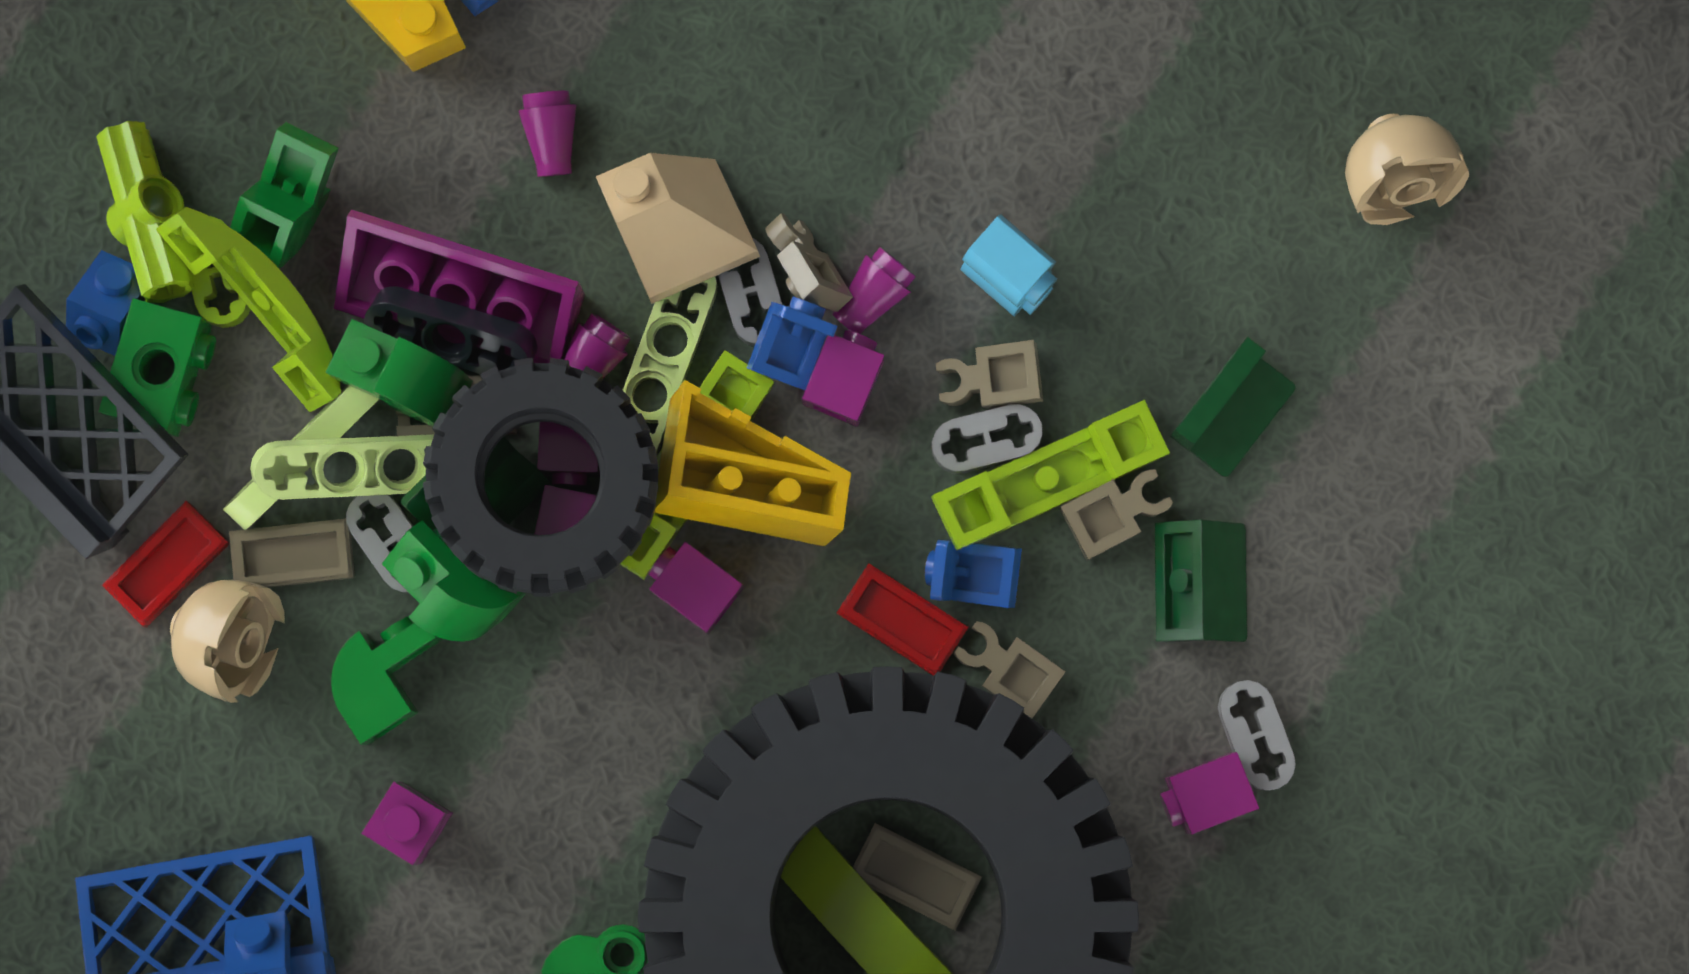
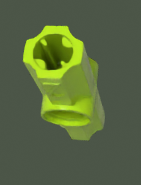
M126 121L116 126L106 127L96 137L115 201L109 207L106 215L110 232L120 243L128 247L141 296L145 298L146 302L164 303L174 298L184 297L194 289L189 268L156 230L163 222L184 208L183 198L174 184L162 177L150 132L146 129L145 122Z

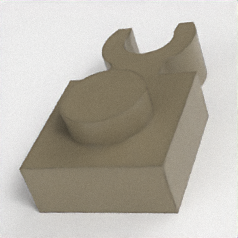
M781 213L765 228L770 240L781 251L777 257L789 276L786 279L787 287L795 297L834 312H838L853 298L828 254L816 249L813 244V235L803 221L799 220L792 226L787 216Z
M1034 340L975 348L977 365L967 366L962 361L953 358L944 359L936 363V371L938 373L948 374L954 372L958 373L961 377V384L957 390L939 394L940 401L945 405H962L969 401L973 394L980 393L981 405L985 409L1043 402L1037 343Z
M1147 470L1140 473L1132 481L1129 491L1121 494L1113 479L1059 508L1087 561L1140 534L1141 530L1134 519L1135 516L1141 514L1147 517H1155L1163 514L1171 507L1173 502L1170 497L1163 499L1159 503L1152 504L1147 502L1142 496L1143 486L1158 477L1156 470Z
M976 621L972 629L984 637L986 641L985 651L980 655L974 656L958 646L954 652L955 657L967 667L979 668L983 666L991 673L981 687L993 695L1000 693L1024 707L1023 713L1033 718L1065 674V671L1018 637L1015 638L1006 651L999 646L995 631L989 625Z

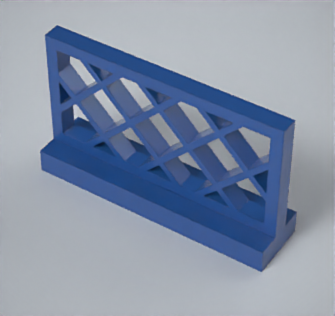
M313 836L75 878L86 974H102L101 958L115 939L140 956L127 974H141L148 964L158 969L159 972L147 974H224V955L215 949L213 945L225 931V921L233 920L234 917L236 919L246 918L239 911L260 883L285 900L277 912L285 911L287 916L291 909L295 907L310 918L313 944L290 948L291 974H336L334 959L330 956L320 873ZM302 852L304 876L288 895L266 879L265 876L279 856ZM264 859L256 871L244 863ZM236 864L251 875V878L231 905H229L209 891L206 886L220 866ZM205 869L197 881L186 874L187 872ZM177 875L191 885L192 888L170 916L148 900L147 897L161 877ZM146 880L138 892L126 884ZM117 885L133 898L113 925L110 926L95 914L92 889ZM306 890L309 909L298 902ZM201 893L225 910V913L204 940L180 923ZM142 904L166 921L145 951L121 934V931ZM97 925L107 932L100 942L98 940ZM176 928L198 944L199 947L184 967L169 969L156 960L154 956ZM208 952L219 960L200 964Z

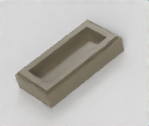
M346 518L229 531L233 580L252 582L270 588L355 578L351 532L346 523Z
M874 823L853 865V868L874 890L954 931L982 878L877 823Z

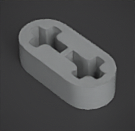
M752 238L760 255L758 257L759 263L751 266V274L755 286L743 288L737 271H726L719 274L718 277L738 338L745 344L755 347L759 336L755 328H744L742 325V320L750 317L747 298L758 295L761 308L765 313L768 312L771 302L782 304L768 255L763 245Z
M1021 404L1006 405L951 419L943 423L936 430L931 444L932 455L936 463L943 470L953 474L967 473L1011 462L1033 452L1038 447L1042 437V423L1032 409ZM1010 416H1016L1019 424H1030L1032 428V433L1025 435L1024 446L1021 448H1014L1011 439L991 442L989 434L1005 429L1007 418ZM959 430L963 439L982 436L984 445L970 448L967 450V460L957 462L954 454L944 455L941 450L942 445L949 443V432Z
M389 495L356 496L346 512V523L351 534L383 580L392 589L402 593H409L382 565V562L390 554V549L413 527V524L399 504ZM369 503L377 509L387 506L390 513L383 518V521L393 536L386 541L373 528H367L363 531L360 527V523L366 518L362 509Z
M1246 680L1233 683L1224 690L1218 703L1219 717L1232 752L1238 753L1252 787L1265 791L1279 789L1287 784L1293 776L1296 763L1274 700L1267 688L1258 682ZM1244 690L1248 698L1258 697L1261 701L1262 708L1254 712V718L1259 731L1252 734L1244 717L1233 718L1230 713V707L1238 703L1236 693ZM1261 737L1269 754L1280 753L1282 756L1283 764L1275 768L1277 778L1272 781L1268 780L1265 773L1254 774L1252 771L1251 763L1259 759V753L1254 740Z

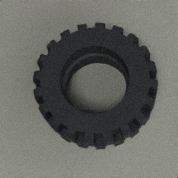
M532 358L514 360V367L498 371L497 366L481 373L482 380L471 388L464 385L452 397L454 404L446 414L440 413L432 428L435 434L431 446H426L423 462L426 468V482H423L425 500L432 514L431 519L442 539L468 570L482 580L486 579L496 584L500 589L512 593H517V591L532 593L534 597H552V593L569 591L571 594L586 589L588 584L600 578L606 579L617 571L618 565L628 555L632 556L641 544V538L647 527L650 526L655 512L658 492L656 449L650 436V429L642 413L638 414L631 404L630 397L618 385L613 387L604 381L603 374L587 366L584 371L571 367L569 360L550 358V363H534ZM535 422H552L574 430L590 445L600 468L599 491L589 512L572 527L548 535L525 533L504 522L492 508L485 489L486 465L497 443L512 430Z

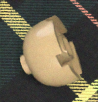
M1387 114L1374 120L1352 146L1347 157L1345 176L1357 213L1361 212L1364 221L1369 224L1389 225L1415 217L1402 209L1403 207L1434 198L1439 207L1449 202L1464 188L1469 177V171L1458 143L1450 131L1429 117Z
M219 580L207 583L196 590L176 611L170 625L172 656L179 673L198 690L230 703L238 702L235 697L239 694L251 697L257 693L270 676L279 649L277 648L264 654L274 621L285 623L284 609L280 597L270 588L240 580Z

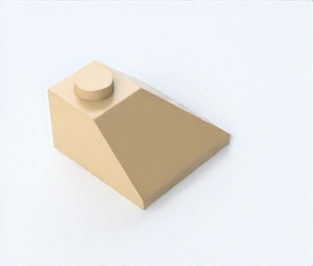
M648 153L596 176L651 304L760 257L716 159Z

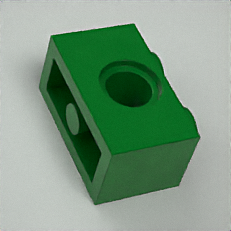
M133 298L110 373L171 436L178 437L181 426L189 427L195 418L199 403V393L192 390L199 368L207 370L210 366L215 352L216 337L210 335L212 325L202 317ZM171 356L175 365L172 377L163 384L153 385L149 377L152 363L160 357ZM103 396L98 412L110 419L117 420V407L107 396Z

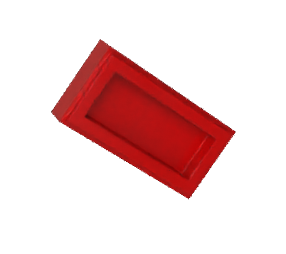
M185 501L102 586L143 627L147 628L230 542L190 502Z
M869 563L836 613L933 676L942 670L968 629L966 625Z

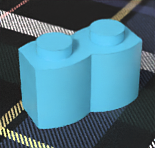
M1002 214L994 219L967 250L962 259L964 263L960 269L1013 316H1016L1022 308L1031 315L1053 290L1052 286L1057 280L1051 274V269L1056 261Z

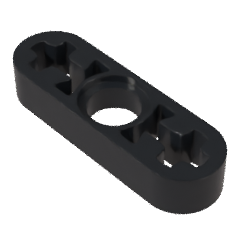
M391 286L380 290L365 314V325L396 339L401 337L432 352L458 368L478 374L497 366L498 371L514 367V360L526 358L534 360L538 349L537 341L532 332L517 322L402 287ZM391 311L397 313L398 322L392 320L393 315ZM423 320L427 321L423 330H420L419 328ZM448 324L456 327L464 335L465 342L456 344L445 340L439 334L437 326ZM481 337L484 340L480 348H477L476 344ZM504 346L511 348L512 357L504 354Z

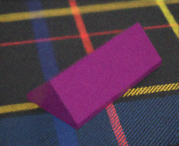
M352 209L347 215L334 309L365 319L368 308L380 290L391 286L402 287L517 322L529 329L537 341L538 349L533 360L534 363H550V358L564 360L585 297V292L578 281ZM391 311L393 315L392 320L398 322L397 313ZM423 320L419 328L420 330H423L427 321ZM448 324L437 326L439 334L445 340L456 344L465 342L464 335L456 327ZM481 337L476 344L477 348H480L484 340ZM504 346V354L512 357L511 348Z

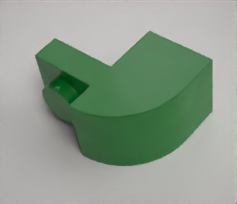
M285 122L276 130L260 180L240 196L230 228L261 250L279 269L283 267L305 243L329 197L331 189L327 188L326 184L339 148Z
M351 319L326 370L330 377L381 399L395 411L431 427L434 426L440 413L446 414L454 404L452 397L464 385L470 388L473 382L458 367L432 352L401 337L396 339L354 319Z
M423 520L405 533L382 562V565L419 603L409 618L426 632L450 641L463 642L481 637L500 623L526 594L525 592L517 591V593H512L500 589L496 584L486 579L482 580L468 570Z
M409 616L397 621L380 634L384 643L377 648L367 633L362 631L356 632L343 645L334 662L331 677L333 698L340 714L360 745L372 744L419 713L393 672L441 642L442 638L426 632L416 625Z

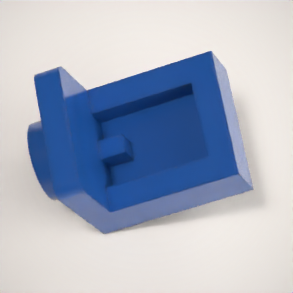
M101 250L67 297L66 327L85 347L100 349L111 355H116L132 299L145 301V298L141 296L133 264Z
M792 297L789 307L771 302L747 369L806 390L827 335L834 337L838 326L822 320L826 311L825 308L797 297Z
M937 540L936 548L930 551L925 566V581L928 586H931L930 599L1015 608L1022 548L974 543L956 551L951 540Z
M285 911L225 921L224 974H291L290 924Z

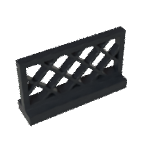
M26 284L15 286L0 305V366L2 378L0 394H3V398L0 396V470L85 559H88L114 548L127 535L129 530L126 527L189 454ZM20 308L34 320L36 344L14 343L12 318ZM15 353H37L39 385H17ZM52 353H65L75 363L77 386H55ZM18 394L40 395L43 427H30L20 417ZM55 395L78 396L80 428L58 427ZM93 396H107L117 407L118 429L95 428ZM59 437H81L83 469H70L60 459ZM96 438H119L121 470H98ZM134 439H148L165 457L154 471H136ZM99 480H122L124 505L116 515L101 501ZM137 481H144L137 489Z

